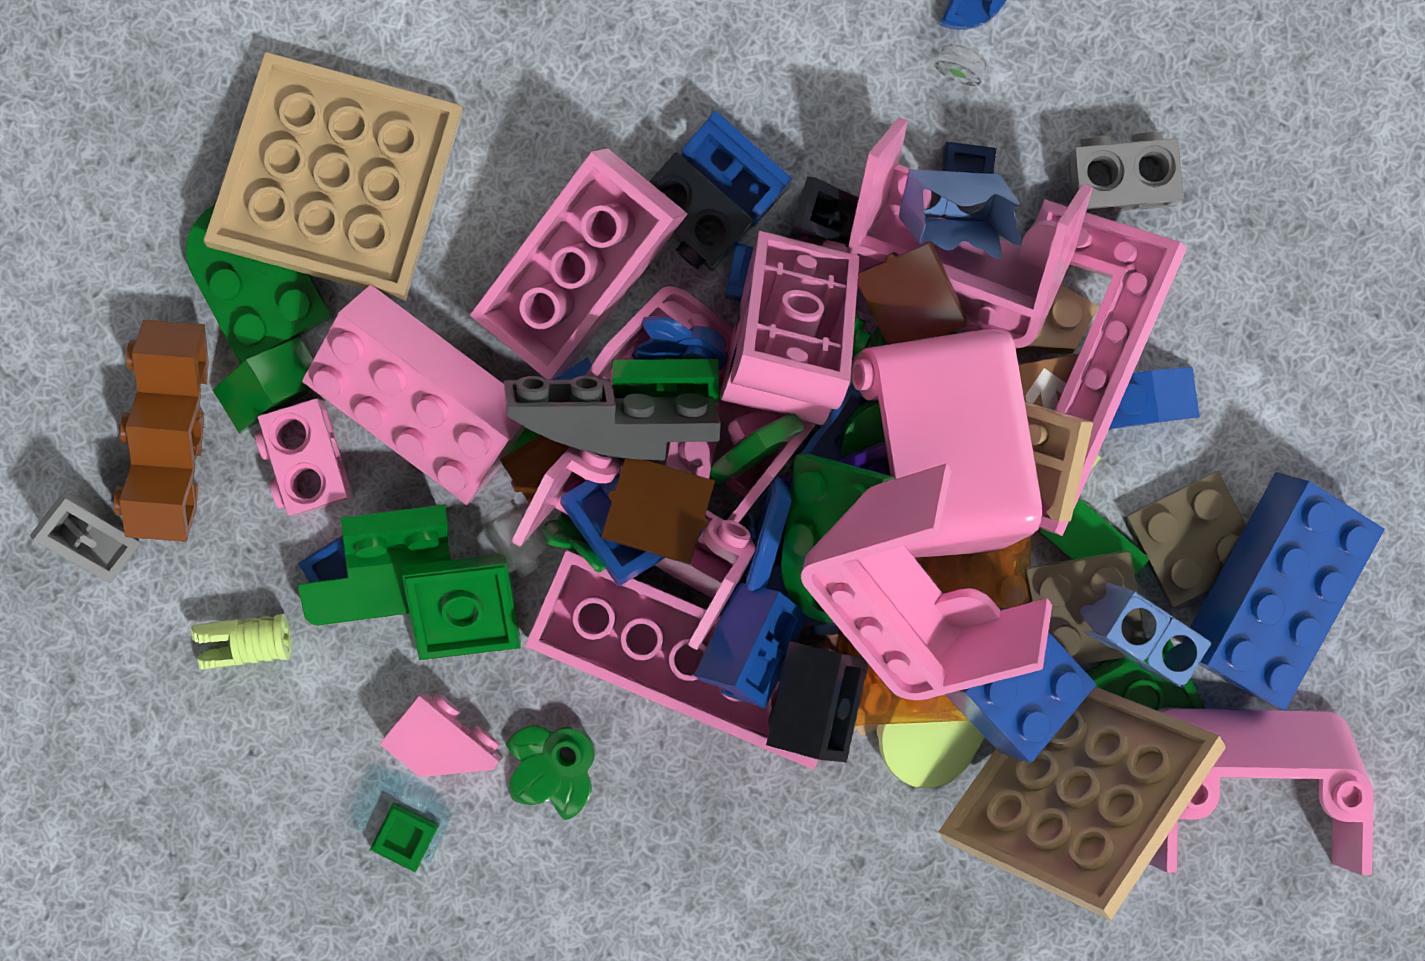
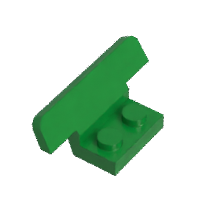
M445 504L341 517L348 578L297 584L304 617L309 623L320 626L410 614L402 577L403 566L451 560Z

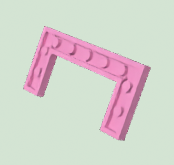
M1044 200L1035 223L1042 220L1058 222L1068 206ZM1087 212L1074 255L1069 265L1112 278L1055 409V411L1093 422L1075 506L1187 249L1179 241ZM1041 499L1042 518L1039 527L1063 536L1069 521L1053 520L1046 513L1049 507Z

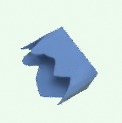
M909 169L898 217L919 245L925 241H932L933 244L942 249L953 250L960 243L969 242L974 247L983 249L990 256L1000 259L1002 256L999 235L1008 241L1022 245L1021 235L1016 228V217L1014 214L1015 207L1021 205L1001 175ZM924 189L931 190L941 196L939 202L928 210H924ZM988 200L982 209L973 213L963 212L957 207V205L972 206ZM945 213L946 219H937L942 217Z
M1111 583L1106 584V596L1096 601L1094 605H1085L1079 610L1093 630L1086 631L1085 634L1106 646L1119 650L1137 666L1181 688L1188 682L1211 645L1209 640L1137 592ZM1136 608L1147 609L1153 614L1156 621L1153 637L1142 645L1130 644L1125 640L1121 631L1124 617L1128 612ZM1176 635L1189 637L1186 641L1168 650L1163 660L1162 651L1170 638ZM1148 658L1149 665L1143 662L1144 659Z

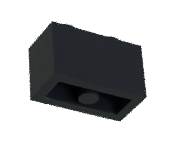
M789 641L787 653L780 665L781 680L775 706L771 710L768 719L769 734L766 745L817 760L847 763L868 669L867 661L861 656L816 645Z

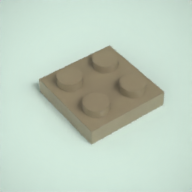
M1214 471L1124 516L1141 551L1149 558L1147 563L1170 608H1175L1211 590L1246 526L1219 471Z
M1130 550L1031 566L1026 569L1032 601L1048 598L1052 604L1048 632L1078 665L1125 657L1119 650L1106 646L1085 634L1086 631L1093 630L1079 610L1085 605H1094L1096 601L1106 596L1107 583L1138 593ZM1141 608L1128 612L1121 625L1123 637L1133 645H1142L1147 642Z

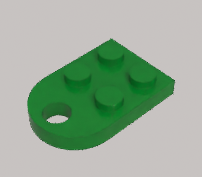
M215 205L207 209L195 221L186 243L187 264L240 364L248 358L293 340L333 318L311 275L207 247L204 238Z
M808 453L795 455L791 484L792 501L787 515L781 566L782 577L788 595L793 603L803 610L806 616L819 622L834 623L802 583L801 574L806 555L867 489L894 480L895 477Z

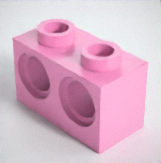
M313 399L258 416L261 429L255 431V439L263 460L270 459L276 478L271 479L269 483L278 509L285 508L287 516H299L354 499L325 401ZM300 421L306 429L305 441L300 447L289 449L283 442V430L290 422ZM313 469L320 476L321 488L314 497L306 499L299 493L297 481L304 471Z

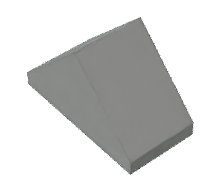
M61 494L30 534V537L37 543L110 584L141 544L137 538L125 537L124 528L83 497L69 494Z

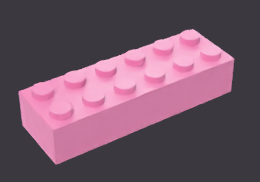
M571 550L565 551L525 647L810 769H815L818 762L817 759L766 745L769 734L768 719L771 710L775 706L781 677L766 708H761L755 704L725 696L720 693L722 687L702 682L694 676L722 617L721 614H719L696 650L689 646L688 643L707 608L637 578H632L618 587L606 569L598 573L594 571L582 555Z

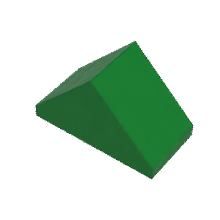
M297 337L246 359L213 389V392L238 433L241 434L259 423L258 416L280 410L311 391L312 389L303 383L302 380L314 358L301 337Z

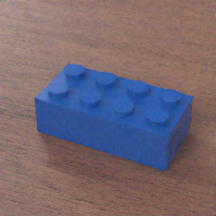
M1275 472L1190 626L1192 630L1211 642L1198 665L1247 694L1286 711L1385 529L1314 483ZM1185 636L1182 642L1189 639V637Z

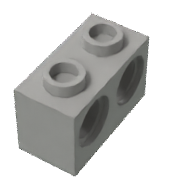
M1145 132L1132 135V142L1112 144V137L1098 136L1081 140V147H1075L1068 155L1072 200L1084 183L1093 187L1086 210L1090 214L1175 207L1184 200L1178 138L1163 139L1162 132ZM1150 158L1160 165L1162 176L1159 182H1150L1141 176L1139 172L1140 159ZM1101 163L1109 169L1111 173V183L1109 186L1100 187L1090 181L1087 173L1089 164Z

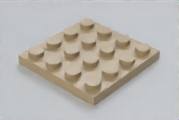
M265 52L204 238L206 246L364 290L372 285L386 296L406 301L463 115L462 105Z
M1094 687L1032 763L1001 754L995 749L938 833L946 843L1111 921L1226 746L1220 735Z

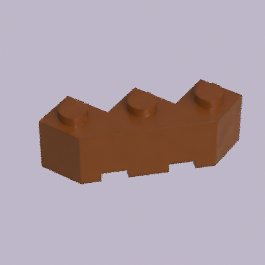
M143 320L137 339L129 341L126 351L127 369L135 373L137 394L131 412H124L121 418L120 439L122 443H128L131 466L125 485H118L116 488L114 512L115 515L122 516L125 537L187 542L198 501L199 485L193 484L195 460L202 453L205 413L200 411L201 384H207L209 368L205 324Z

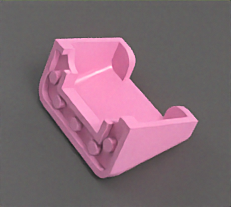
M983 329L867 348L854 356L852 382L855 389L860 390L863 398L866 400H879L890 475L897 479L945 463L952 470L940 533L937 536L906 544V548L914 557L998 552L1034 534L1038 530L1042 518V502L1016 348L1009 331L1006 329Z

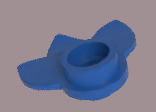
M666 317L643 318V327L651 339L635 347L632 353L634 360L718 359L719 371L725 366L728 358L726 351L727 342L716 330L705 326H694L687 329L680 322Z

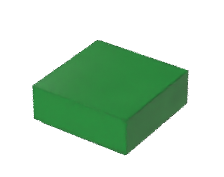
M394 802L369 850L416 872L440 824Z

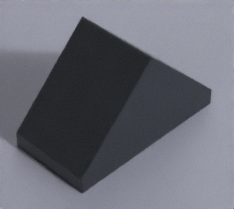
M807 176L791 236L798 238L808 237L820 243L829 240L846 244V247H848L859 198L818 178Z

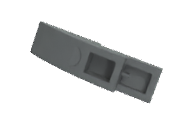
M527 376L519 380H504V394L507 416L544 437L580 450L637 460H666L667 442H716L720 439L721 422L714 397L685 393L678 397H650L645 394H630L625 398H614L610 379L600 380L593 376H578L572 380H546L538 376Z

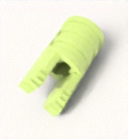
M276 614L274 617L262 616L257 619L254 617L247 618L246 620L234 619L201 623L190 627L192 639L195 643L230 640V646L208 649V651H203V653L197 656L198 666L201 670L246 665L249 662H269L275 659L289 660L291 656L290 628L285 614Z

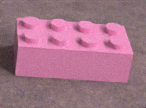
M608 148L592 151L470 316L547 380H553L570 369L688 213Z
M372 285L368 286L338 313L302 380L303 383L466 505L495 476L502 465L500 459L510 453L526 428L507 416L504 384Z

